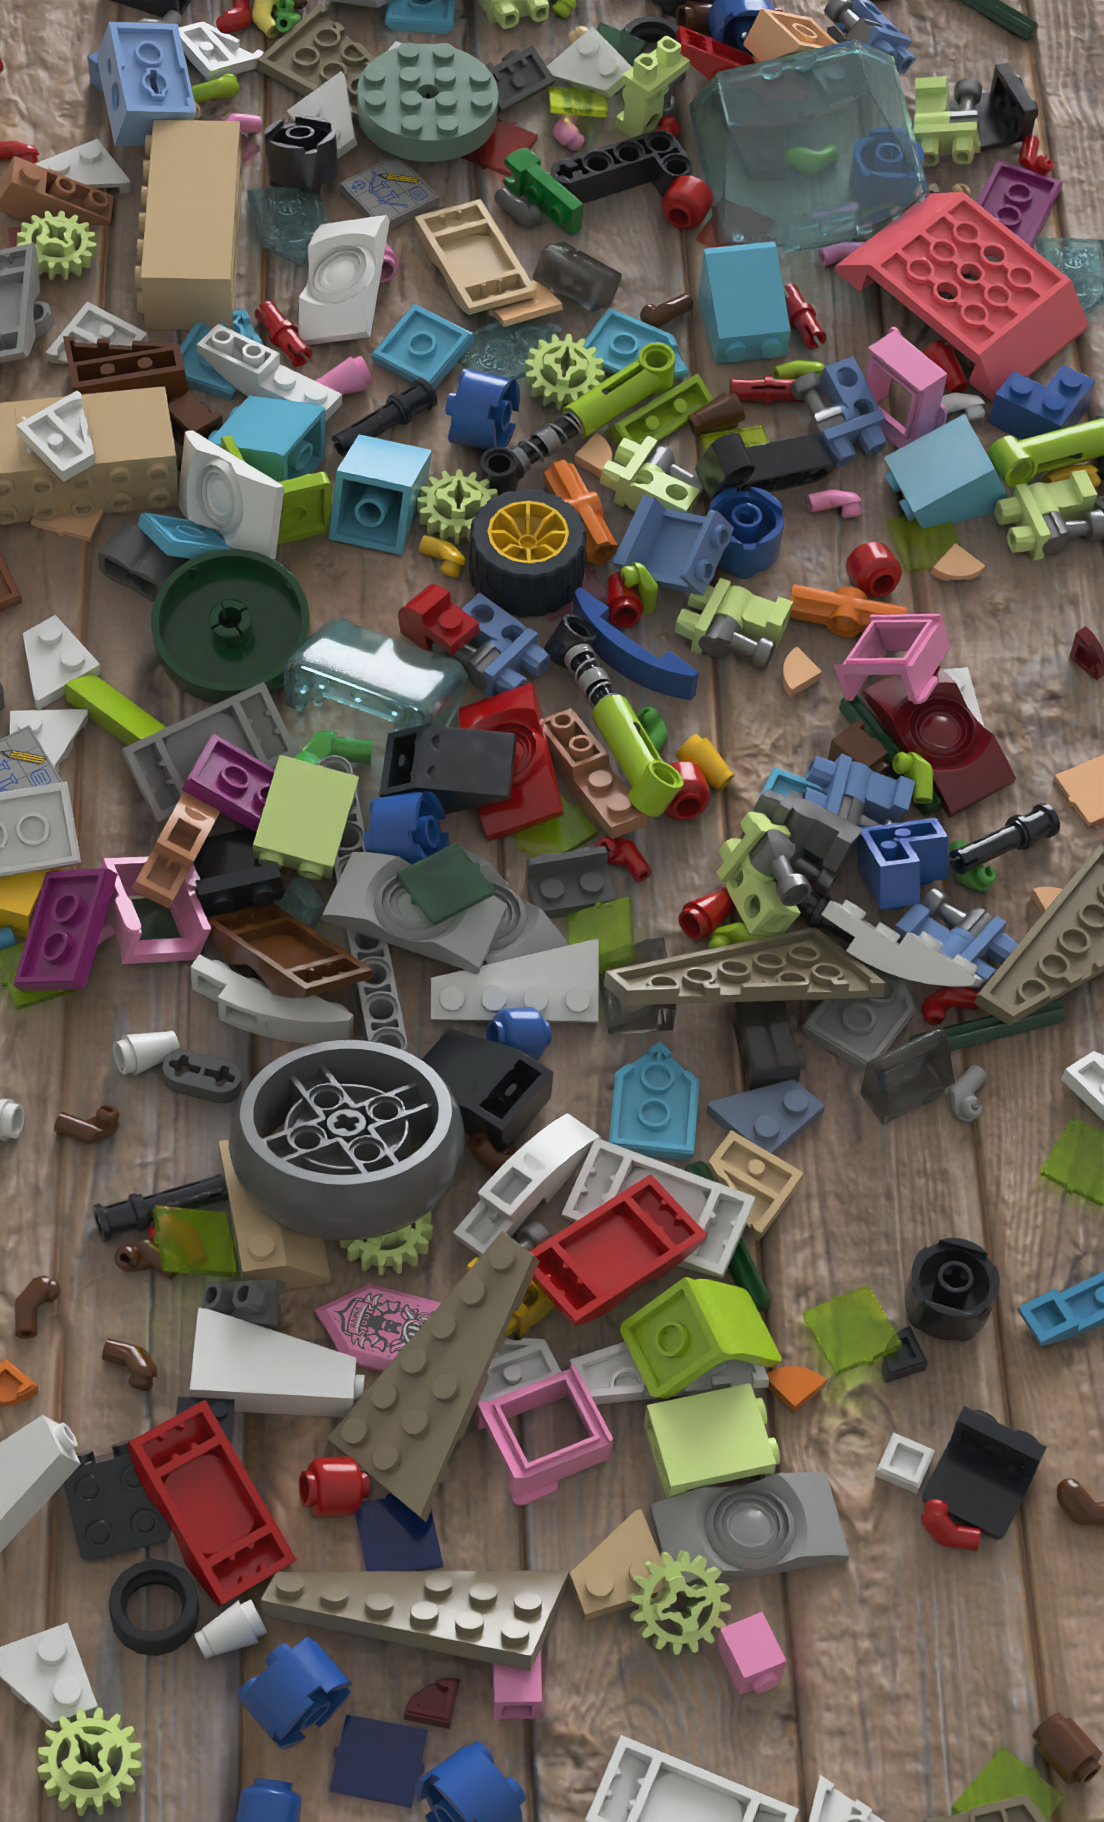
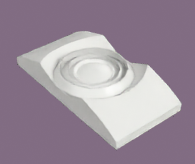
M387 215L320 224L308 246L309 274L307 285L299 295V337L306 345L371 336L390 223Z
M193 430L185 431L178 492L180 511L187 519L195 522V524L211 528L220 533L227 546L234 549L257 552L276 559L284 486Z
M595 1138L563 1209L562 1217L574 1223L651 1174L708 1234L706 1241L678 1264L677 1267L723 1278L755 1205L756 1197Z
M621 1735L585 1822H795L799 1809Z

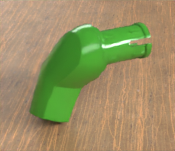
M334 730L319 731L294 759L317 765L324 757L338 755L344 757L349 762L371 765L373 739L363 740L337 737V733H334Z

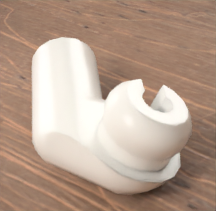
M951 393L942 397L941 404L945 406L947 413L965 410V416L968 421L981 419L985 416L983 408L985 403L980 396Z

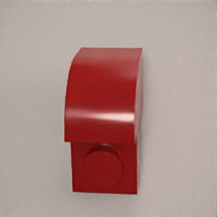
M436 584L428 585L398 612L400 633L427 653L432 650L434 641L453 655L480 632L479 622L451 602L450 592Z

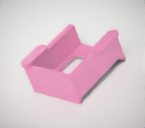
M896 327L890 328L888 335L868 347L870 358L866 382L876 403L888 395L891 377L912 394L906 428L878 405V409L882 410L886 418L881 426L883 434L900 449L945 425L947 410L941 404L947 373L902 337Z
M870 615L871 623L844 663L833 664L845 701H852L869 675H901L908 700L914 704L924 703L938 683L937 677L932 675L951 647L942 615ZM886 651H908L904 658H884L887 654Z
M148 857L104 858L100 868H109L118 874L107 915L121 947V964L196 960L204 947L211 927L194 890L197 888L196 880H200L194 864H192L169 908L181 938L139 940L142 934L140 929L141 923L132 901L127 896L141 895L133 891L132 887Z
M575 1364L571 1365L568 1370L491 1401H479L476 1406L475 1425L478 1431L484 1428L487 1429L510 1475L509 1494L512 1502L517 1506H524L551 1495L558 1489V1480L611 1459L614 1439ZM569 1396L590 1438L528 1463L506 1419Z

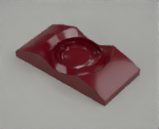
M940 666L937 667L932 675L937 677L938 683L928 699L921 704H914L908 700L901 675H890L862 691V696L900 749L906 754L908 752L917 753L932 766L933 790L942 800L941 807L949 818L1015 782L1016 777L994 734L977 721L967 707L957 683Z

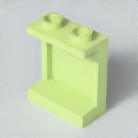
M279 755L253 843L252 857L259 859L258 862L263 866L278 863L279 869L284 866L298 870L301 876L311 880H321L322 877L331 879L351 805H353L359 776Z
M751 1383L647 1405L644 1428L665 1499L687 1492V1490L759 1474L761 1479L774 1475L776 1465L780 1464L779 1448L775 1438H768L764 1426V1424H767L766 1407L761 1397L755 1398Z

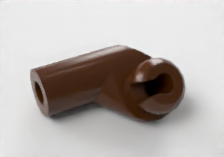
M681 294L657 307L653 304H647L640 312V319L651 326L660 328L676 317L692 310L693 300L688 294Z
M483 1133L475 1134L467 1143L468 1149L483 1168L495 1173L521 1148L514 1145L509 1147L506 1154L499 1152Z

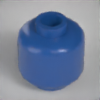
M533 1007L501 1009L494 1016L493 1020L489 1021L486 1028V1040L519 1049L535 1060H538L544 1054L546 1046L551 1043L552 1030L549 1022L544 1021L542 1014Z
M254 1778V1785L247 1786L241 1790L236 1822H299L302 1798L297 1792L292 1791L293 1783Z

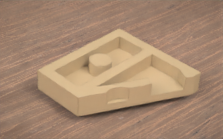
M732 1130L709 1159L707 1166L715 1182L756 1197V1202L746 1227L753 1238L758 1241L761 1240L799 1187L804 1176V1172Z
M642 1509L635 1510L570 1572L569 1583L584 1621L638 1605L628 1599V1594L640 1593L641 1587L633 1581L634 1576H641L646 1579L649 1572L646 1570L644 1563L647 1561L656 1566L662 1565L661 1557ZM661 1580L655 1586L651 1599L656 1598L662 1587Z

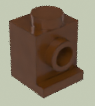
M189 392L174 398L168 404L173 438L182 447L184 445L185 431L193 430L208 440V437L214 430H219L223 426L222 414L219 411L212 414L210 408L204 402H199Z
M858 719L831 740L828 760L835 762L841 754L851 757L854 762L865 764L876 773L888 776L891 766L886 762L888 752L880 741L864 732L865 723L862 720Z

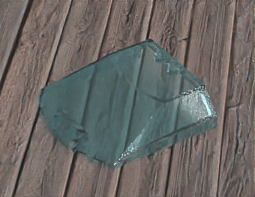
M856 39L717 72L689 104L705 182L712 190L714 196L711 209L719 245L733 246L734 243L745 245L775 241L776 247H784V252L831 246L874 231L873 225L889 217L893 221L903 216V209L915 201L920 204L929 196L921 158L894 57Z

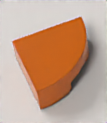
M6 1358L0 1363V1406H10L25 1402L39 1392L38 1385Z
M798 1366L781 1367L767 1373L769 1378L767 1388L792 1413L825 1388L827 1381L820 1374Z

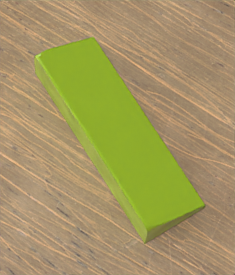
M697 373L606 429L605 432L618 446L623 438L639 445L643 443L647 436L660 441L687 424V416L712 401L713 397Z
M95 674L70 680L64 685L67 702L77 709H88V717L127 746L166 728V726Z

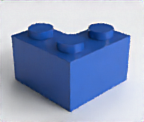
M1062 365L1045 387L1013 371L995 394L989 424L1021 440L1077 425L1088 410L1095 380L1066 365Z
M937 818L862 828L863 831L858 839V872L880 910H901L906 906L920 904V885H928L933 881L948 878V835Z

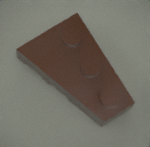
M63 336L73 392L78 390L81 395L165 387L168 404L174 398L188 392L185 367L179 343L132 341V346L111 345L110 339L101 338L97 339V344L75 342V337Z

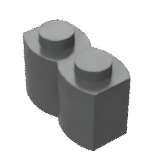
M124 523L98 552L99 570L104 575L121 585L131 587L138 594L153 602L166 579L177 568L189 561L188 558L166 555L138 526L130 523Z

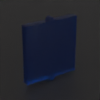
M388 1493L386 1498L361 1503L360 1509L355 1513L366 1571H426L443 1568L432 1510L425 1522L392 1493Z
M346 1714L340 1745L333 1750L336 1763L330 1792L412 1808L415 1784L418 1781V1776L422 1775L425 1770V1766L421 1762L428 1730Z

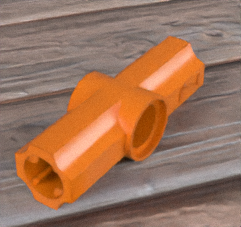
M565 459L552 463L551 467L543 472V481L550 494H555L565 502H569L575 507V511L581 515L583 525L586 527V562L594 563L595 566L607 563L617 553V543L604 521V512L599 496L595 491L588 492L573 463H568Z
M794 584L790 600L793 601L790 618L827 625L828 630L832 634L841 638H852L859 635L860 632L864 633L871 623L870 615L906 614L908 608L867 599L863 591L849 586L840 587L835 592Z

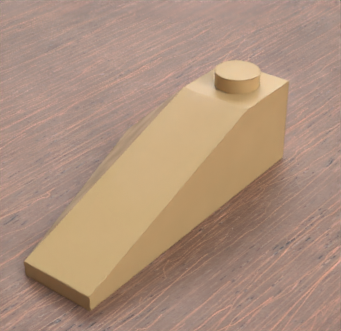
M229 1140L218 1141L241 1281L278 1279L286 1283L285 1290L330 1284L331 1276L324 1240L292 1231L278 1224L257 1208L248 1198L237 1180L230 1158Z

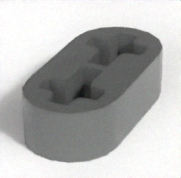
M189 1050L173 1051L163 1061L162 1070L165 1085L176 1093L223 1104L232 1102L241 1093L242 1074L239 1067L233 1062ZM182 1066L189 1067V1071L184 1072L182 1077L175 1075V1071H179ZM222 1076L229 1077V1082H225L223 1087L216 1086V1082H219Z

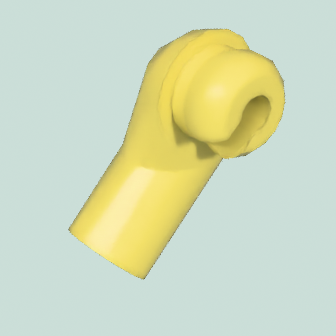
M254 0L251 13L253 23L268 38L273 39L277 37L280 31L276 27L275 19L271 16V13L276 11L273 6L276 5L277 0Z

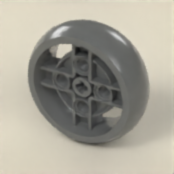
M336 1040L312 1044L291 1051L271 1062L253 1078L240 1096L232 1116L229 1132V1152L234 1172L243 1190L254 1205L269 1218L292 1231L328 1240H361L383 1236L407 1227L422 1218L442 1200L450 1189L459 1171L465 1144V1131L460 1108L450 1088L437 1072L424 1061L404 1050L382 1043L362 1040ZM284 1124L282 1132L271 1135L278 1127ZM427 1140L418 1151L408 1157L411 1145Z

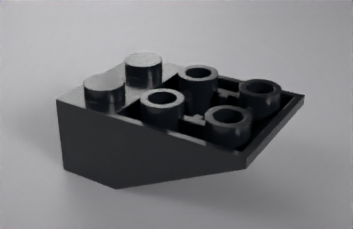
M421 725L388 733L379 796L381 798L429 791L437 796L445 815L510 800L517 736L515 733Z
M449 1028L421 1059L437 1072L450 1088L460 1108L465 1133L470 1137L478 1133L485 1134L497 1151L502 1153L508 1149L551 1099L554 1072L521 1050Z

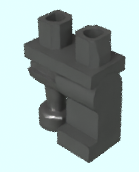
M766 789L759 797L754 807V812L765 814L772 824L787 827L791 834L789 839L791 843L795 844L794 855L789 860L793 871L815 881L813 885L814 890L824 896L828 895L842 871L841 866L849 858L863 829L814 802L802 799L803 795L794 790L785 797L775 791ZM744 831L742 832V834H741V836H740L739 839H743V838H744V836H745ZM806 850L824 860L822 863L823 867L805 855Z

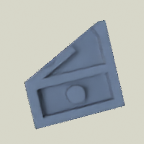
M795 1079L713 1100L708 1104L706 1113L727 1132L732 1130L776 1156L823 1114L825 1105Z

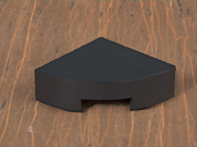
M911 1326L897 1332L885 1350L882 1360V1374L885 1383L924 1371L927 1368L928 1362Z

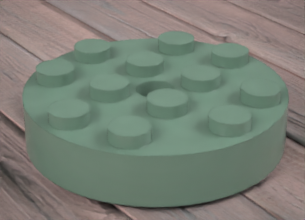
M404 43L379 55L363 70L357 87V118L365 135L375 145L390 154L422 162L456 159L475 151L492 135L497 123L498 86L493 74L481 61L464 51L454 48L450 44Z

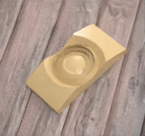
M481 199L414 217L416 229L430 262L438 267L444 276L453 301L468 315L536 297L537 290Z

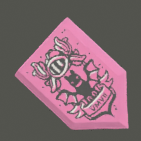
M368 1284L315 1309L314 1313L322 1327H325L338 1352L356 1357V1366L382 1373L441 1303L374 1284Z

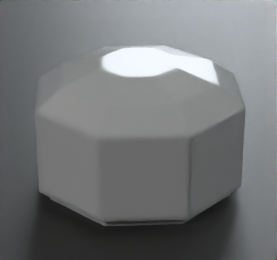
M34 301L33 315L37 338L48 334L56 322L48 303Z

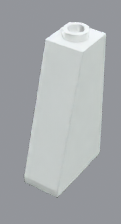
M198 1308L190 1397L235 1399V1412L344 1418L353 1408L354 1402H358L364 1395L365 1375L356 1374V1357L207 1308Z
M41 1415L0 1442V1553L81 1464L73 1449L78 1445L77 1440L70 1428L63 1422L58 1424Z

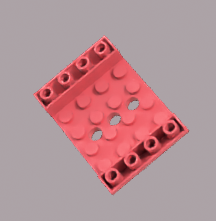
M964 192L927 194L839 262L834 269L859 292H862L876 281L970 359L975 366L968 382L993 403L995 394L1013 371L1029 378L1086 331L1089 326L1071 279ZM985 256H996L1000 262H991ZM961 274H972L977 280H967ZM938 292H948L954 297V299H944L938 294Z

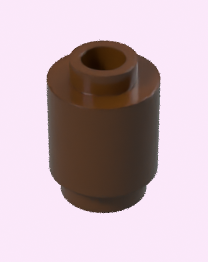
M1057 1712L1048 1717L1034 1731L1032 1738L1038 1743L1037 1751L1066 1784L1069 1785L1077 1781L1080 1785H1083L1100 1771L1101 1765L1098 1761L1102 1756V1752L1072 1718L1066 1719L1061 1712Z

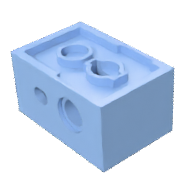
M109 22L97 54V62L114 146H145L146 134L152 135L153 120H194L197 111L178 24Z

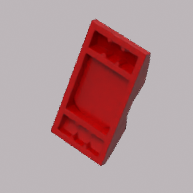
M679 25L676 37L677 42L681 44V54L689 59L690 64L708 80H723L737 88L754 92L765 103L798 104L808 102L811 94L806 76L787 71L776 65H771L770 68L763 67L752 59V54Z
M531 682L459 708L460 728L515 733L517 736L510 800L477 807L487 839L492 841L565 815L534 684Z
M650 1174L530 1250L529 1252L539 1261L532 1281L575 1327L609 1313L631 1292L646 1282L668 1274L706 1241L708 1234Z
M206 1400L201 1401L126 1444L146 1496L164 1516L174 1533L185 1565L218 1607L297 1561Z

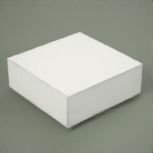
M893 1433L875 1477L917 1494L935 1450Z

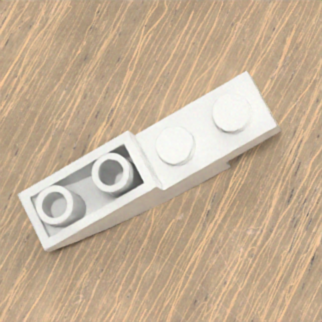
M217 324L197 344V351L223 378L247 397L251 395L318 404L325 407V422L342 405L341 393L280 365V353L220 324Z
M845 900L843 905L830 901L821 914L855 937L846 952L886 973L907 980L956 988L980 987L984 981L974 974L978 969L975 964L959 954L954 959L950 958L940 951L944 944L922 931L920 936L907 932L901 943H898L897 940L900 935L881 922H879L877 927H874L863 919L866 912L848 900Z
M201 955L196 958L190 967L192 990L218 1002L219 1020L239 1029L273 1039L305 1044L351 1040L353 1037V1014L337 1002H327L315 995L306 998H288L274 995L261 981L255 978L248 979L232 971L225 963L219 960L211 961Z
M568 1113L552 1122L512 1155L479 1190L478 1195L481 1200L454 1230L455 1238L481 1257L502 1231L511 1237L541 1200L548 1204L588 1156L595 1138L601 1139V1137Z

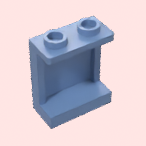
M643 495L612 563L620 571L625 566H631L633 562L641 563L646 567L659 587L704 596L709 582L714 577L715 569L724 549L730 542L734 527L718 511L710 510L706 517L666 509L656 498Z

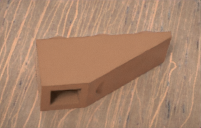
M16 156L13 157L0 178V211L26 222H31L32 215L43 219L45 218V211H49L52 217H57L60 211H64L65 218L68 219L73 215H77L78 224L88 222L90 225H109L111 223L114 196Z

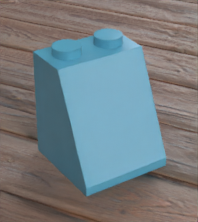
M775 241L704 249L697 301L715 363H735L787 356L791 330Z
M249 395L240 407L236 406L233 408L224 425L219 430H214L208 437V440L221 447V437L231 435L244 462L277 482L301 477L305 474H312L325 459V407L318 404Z
M965 414L884 457L891 470L884 475L894 494L902 491L905 496L903 500L899 501L909 521L916 518L923 531L993 514L997 500L1008 498L994 466Z
M358 435L336 472L328 539L403 555L417 516V498L420 497L421 486H427L432 450Z

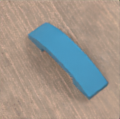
M1104 1272L1061 1293L1054 1289L1018 1307L1019 1314L1040 1346L1064 1341L1104 1324Z

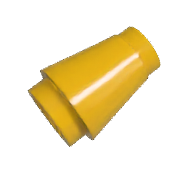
M698 734L691 736L676 753L675 757L679 761H690L697 764L704 772L708 785L714 787L718 792L723 790L735 776L707 737L702 739Z

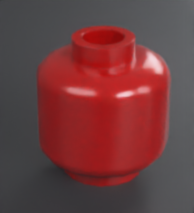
M683 175L676 178L662 200V210L669 223L674 227L693 229L704 221L713 205L714 196L706 182L695 176Z
M877 541L859 545L851 552L845 566L847 576L855 588L863 591L867 598L870 599L889 595L900 582L902 575L898 560L885 544Z
M690 761L670 763L669 765L679 772L684 782L664 813L675 820L693 819L705 811L711 799L705 774L697 764Z
M348 1456L316 1458L308 1465L306 1471L301 1472L299 1477L301 1503L303 1507L309 1508L312 1514L319 1518L354 1515L360 1509L362 1500L368 1498L370 1492L367 1472L361 1471L356 1460Z

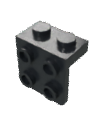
M1008 62L995 65L990 91L983 92L980 102L975 105L981 131L980 152L1022 142L1024 137L1032 135L1035 119L1038 117V106L1035 99L1029 96L1023 86L1021 77L1015 74ZM955 99L951 100L950 111H958L959 104Z
M247 828L206 838L193 862L200 880H196L205 916L285 899L278 863L263 866L258 862L259 859L252 857L253 843L256 836L255 831Z
M964 1406L956 1421L951 1439L923 1491L922 1500L924 1503L933 1499L942 1500L949 1507L947 1516L969 1527L980 1528L981 1533L993 1539H1002L1039 1468L1047 1446L1039 1443L1034 1436L1025 1431H1014L998 1423L992 1415L985 1411H974Z
M131 1440L113 1444L111 1446L112 1453L96 1457L93 1450L76 1453L81 1464L62 1484L67 1496L79 1553L84 1560L90 1561L164 1542L170 1537V1526L164 1516L146 1496L126 1445Z

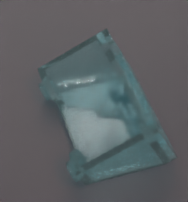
M343 618L326 621L291 655L284 669L285 706L303 712L309 701L314 700V705L321 707L326 697L393 721L394 732L421 725L448 727L468 690L467 672L456 659L445 658L355 625Z

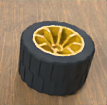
M519 489V491L502 493L500 496L488 500L487 504L480 507L471 523L469 553L471 584L475 588L476 594L481 593L508 614L517 615L518 617H539L560 610L561 607L568 605L574 600L575 590L582 587V581L584 580L586 527L583 525V519L569 502H565L555 494L545 493L546 491Z

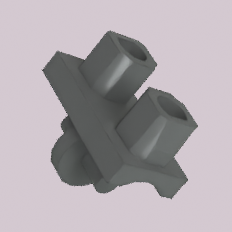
M278 1279L208 1282L205 1285L201 1306L202 1308H207L265 1328L278 1325V1316L281 1313V1306L278 1300L285 1290L286 1283Z

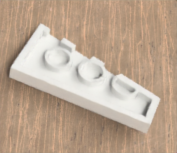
M599 938L483 965L479 974L462 970L432 977L430 1021L489 1022L493 1020L494 1016L501 1009L533 1007L542 1014L544 1021L549 1023H598Z
M625 1341L570 1359V1366L575 1364L596 1405L656 1399L650 1395ZM732 1359L716 1365L672 1397L696 1395L751 1383L753 1389L766 1388L769 1385V1378L762 1365Z

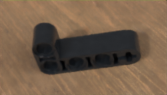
M656 130L558 161L552 165L550 175L583 204L652 182L659 194L664 198L676 178L683 175L692 176L693 163L671 133L664 130Z
M739 433L726 434L709 446L695 467V471L710 502L719 493L729 488L737 487V491H749L750 487H755L770 493L818 482L830 475L834 470V465L819 435L816 433L750 447L745 446Z

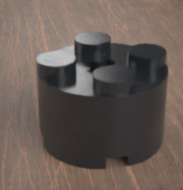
M295 116V123L284 125V119H280L271 123L265 129L266 167L268 182L271 186L300 188L304 193H316L321 190L322 184L329 182L337 175L336 131L331 129L329 121L313 116Z
M954 1237L941 1239L937 1244L923 1248L913 1262L905 1290V1306L910 1324L938 1339L964 1342L971 1340L987 1323L1000 1285L999 1272L996 1265L994 1268L987 1258L988 1253L972 1241Z

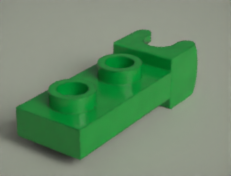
M525 147L514 151L504 159L505 166L513 174L503 179L504 185L517 197L525 195L532 205L538 206L555 225L560 226L570 236L582 229L584 204L540 167V158Z

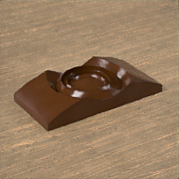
M273 902L207 918L211 927L209 937L231 965H249L257 975L263 978L274 995L288 998H306L372 979L373 969Z

